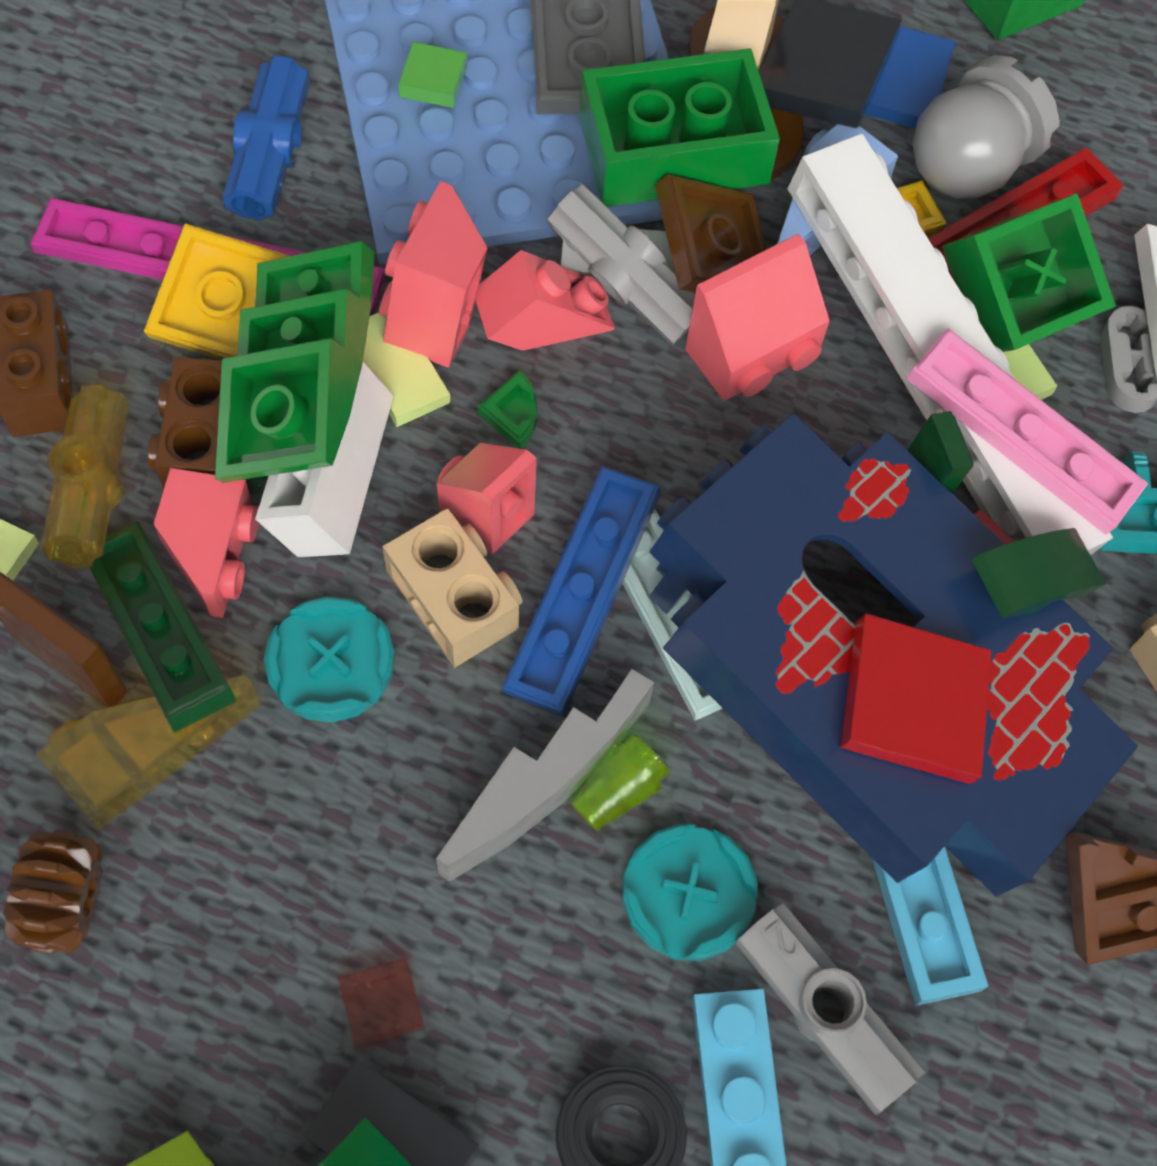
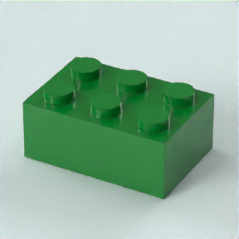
M751 48L582 70L579 119L600 201L606 207L658 200L655 184L667 174L730 189L770 184L780 137Z

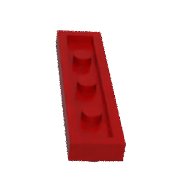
M1086 147L929 237L928 240L933 248L938 249L944 256L948 272L953 278L942 247L943 245L1039 205L1076 193L1078 194L1085 217L1114 201L1118 197L1123 184Z

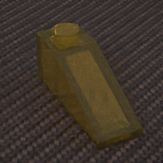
M245 675L233 677L226 680L236 697V702L176 733L171 729L155 696L94 710L82 720L76 719L65 723L51 735L48 745L36 753V755L95 828L100 831L261 706L254 685Z

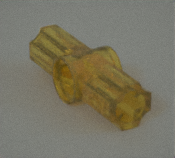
M102 384L81 386L80 393L71 398L63 439L59 440L51 448L47 457L48 467L55 480L41 549L48 560L58 561L70 568L92 567L93 561L103 556L110 511L121 501L125 492L124 482L118 473L129 405L122 393L113 392Z

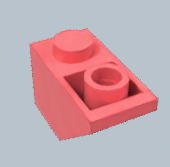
M523 250L516 253L479 284L476 304L487 339L522 351L615 329L607 306L609 298L599 281L591 276H584L562 267L552 260H545Z
M170 468L154 526L164 549L209 615L223 618L228 599L237 600L243 588L245 565L244 562L239 561L243 543H253L257 536L259 522L255 518L259 506L253 505L246 480L222 483L216 480L213 474Z

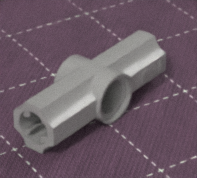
M583 184L572 190L548 217L547 224L573 251L590 265L588 267L589 272L601 283L607 293L622 305L628 303L671 346L675 345L689 331L695 294L679 290L676 275L666 266L667 261L664 255L645 234L632 225L627 228Z
M784 903L772 909L737 940V947L791 1011L799 1031L809 1040L817 1043L875 1115L899 1098L925 1074L924 1070L867 1004L866 994L859 980L849 972L836 967ZM826 991L832 993L840 1000L844 1010L842 1023L831 1024L825 1022L816 1014L812 1002L815 992Z

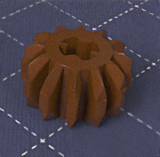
M55 829L54 832L37 830L20 847L18 861L12 866V878L10 885L6 889L8 897L3 911L6 919L4 929L8 940L14 941L17 945L31 948V951L54 954L55 951L72 953L81 944L82 939L88 934L90 920L95 916V905L100 894L99 885L103 873L101 867L103 855L94 839L80 837L76 832Z

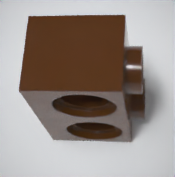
M52 290L0 296V414L13 437L75 429L69 327Z
M175 357L170 381L163 380L160 385L158 404L163 421L160 434H152L150 438L148 463L151 471H157L163 488H165L170 468L215 475L222 360ZM205 399H215L209 404L196 405ZM194 452H207L204 456L198 459H186L190 454Z

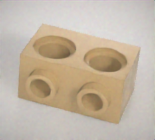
M448 508L382 546L387 573L454 668L519 629V605L522 604V598L516 585L504 571L498 574L493 571L484 558L487 556V551L477 531L469 523L461 526ZM438 555L447 556L454 560L453 563L444 568H433L425 564L428 559ZM470 603H480L490 609L485 615L477 618L466 617L459 612L463 606Z

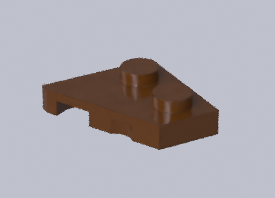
M1077 832L1066 834L1073 936L1078 956L1087 965L1157 948V851Z

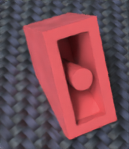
M479 443L465 457L458 455L450 460L439 474L436 483L439 510L442 512L448 508L461 526L469 523L479 534L486 550L493 555L535 514L537 458L525 449Z

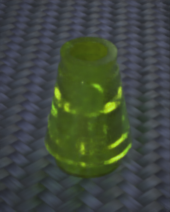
M633 734L623 744L619 741L615 742L578 792L579 795L570 804L591 828L598 833L606 824L609 825L634 807L663 790L659 783L670 774V771L655 752L643 740Z

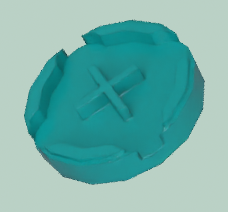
M327 596L301 603L289 612L290 616L283 620L280 626L277 623L268 636L264 655L268 682L271 690L285 708L307 720L332 723L356 717L377 703L390 684L395 663V653L389 629L380 618L378 620L374 614L367 611L366 606L353 599Z
M677 824L654 832L635 849L623 875L622 904L631 928L649 948L673 960L703 961L726 953L747 932L756 911L758 880L747 854L729 836L714 829L710 831L705 828H696V825Z

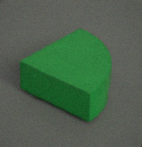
M521 370L477 406L478 415L518 449H523L527 445L535 431L534 425L538 413L535 393L531 382Z

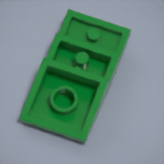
M363 241L257 263L255 307L240 310L238 356L222 359L215 469L216 480L225 483L333 466L353 406L363 364L371 310L375 251Z

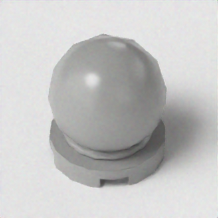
M993 55L981 60L968 70L959 82L958 87L934 97L918 118L913 134L915 166L931 189L956 199L973 200L1002 188L1019 166L1034 162L1051 146V134L1059 128L1060 124L1056 101L1046 83L1039 76L1031 82L1022 72L1013 68L1012 66L1018 61L1017 59L1010 56Z

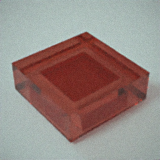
M406 957L338 977L356 1050L425 1029Z

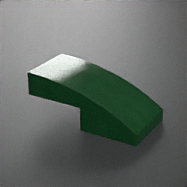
M1076 528L1051 531L1017 540L983 552L971 559L1002 618L1033 614L1054 601L1084 597L1106 584Z

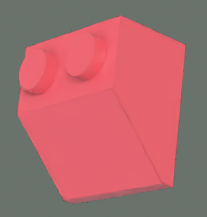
M797 234L697 285L685 350L723 401L741 392L745 397L753 396L762 391L771 382L773 375L788 367H791L794 371L802 370L813 363L822 352L821 346L830 320L806 242L802 237Z

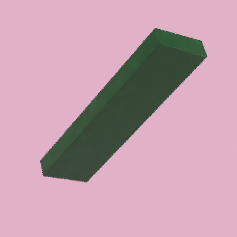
M139 521L80 549L174 733L237 701L228 681Z

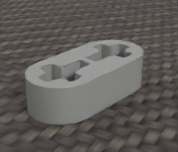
M1120 307L1113 311L1101 330L1100 343L1106 390L1111 401L1124 411L1133 413L1145 412L1157 402V380L1146 311L1139 307ZM1123 326L1130 327L1131 334L1140 337L1133 350H1131L1128 334L1120 332ZM1133 368H1135L1138 384L1147 386L1143 393L1136 392V387L1133 383L1125 382Z

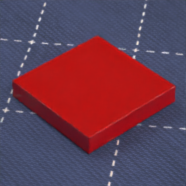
M865 613L855 625L840 748L967 784L975 782L982 777L992 650Z

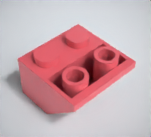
M440 181L429 202L420 200L417 203L408 227V234L410 236L407 242L397 240L390 252L385 275L393 277V281L389 283L385 290L379 308V315L387 317L383 342L427 356L430 361L449 368L470 327L487 246L453 186Z

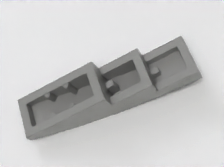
M631 669L597 721L573 707L537 761L513 747L436 858L438 874L446 880L452 881L511 845L564 803L611 755L650 704L654 682Z

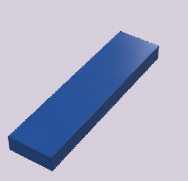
M601 466L503 684L502 690L504 694L564 718L660 498V485Z

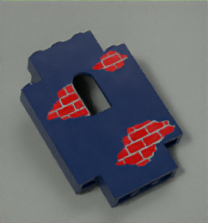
M794 413L775 430L765 423L740 448L739 451L744 457L733 466L727 459H724L700 483L699 487L704 491L703 494L694 502H691L685 495L682 496L657 522L663 533L649 553L660 563L656 570L663 578L649 595V598L667 615L687 591L693 595L670 619L678 629L664 645L663 649L896 883L927 867L944 846L996 897L1030 881L1138 747L1117 724L1080 690V687L1114 648L1064 600L1054 601L1033 614L1002 618L971 559L983 552L1005 544L888 432L879 438L869 449L859 441L840 458ZM817 540H828L844 547L919 620L913 628L992 650L981 778L971 784L840 748L855 625L806 576L802 565V555L807 544Z

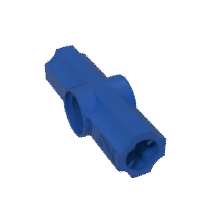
M273 56L271 61L262 63L249 109H240L237 114L233 132L235 157L223 194V200L226 210L234 212L239 217L263 220L274 216L287 167H295V163H291L290 160L294 147L300 148L301 145L300 118L308 93L310 79L308 70L300 67L293 58Z

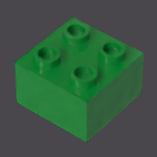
M1077 193L1039 205L942 246L956 285L962 295L973 303L980 324L993 345L1002 352L1019 349L1116 307Z

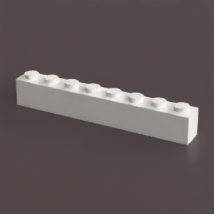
M863 133L803 156L790 182L788 191L925 419L928 420L931 414L948 411L906 378L947 328L1014 378L1009 370L1006 356L998 347L993 345L978 320L975 306L968 298L962 295L948 272L944 256L931 245L918 224L913 206L902 198L888 175L885 161L878 153L873 151ZM956 418L974 463L972 469L963 479V482L979 509L985 512L1013 541L1051 531L1076 528L1088 552L1092 555L1113 538L1110 532L1107 535L1102 533Z

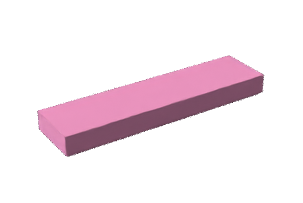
M949 328L945 330L906 378L948 412L952 411V414L959 421L1105 535L1116 528L1148 485L1144 479Z

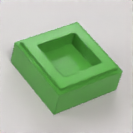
M413 42L399 81L400 98L454 108L467 69V52Z

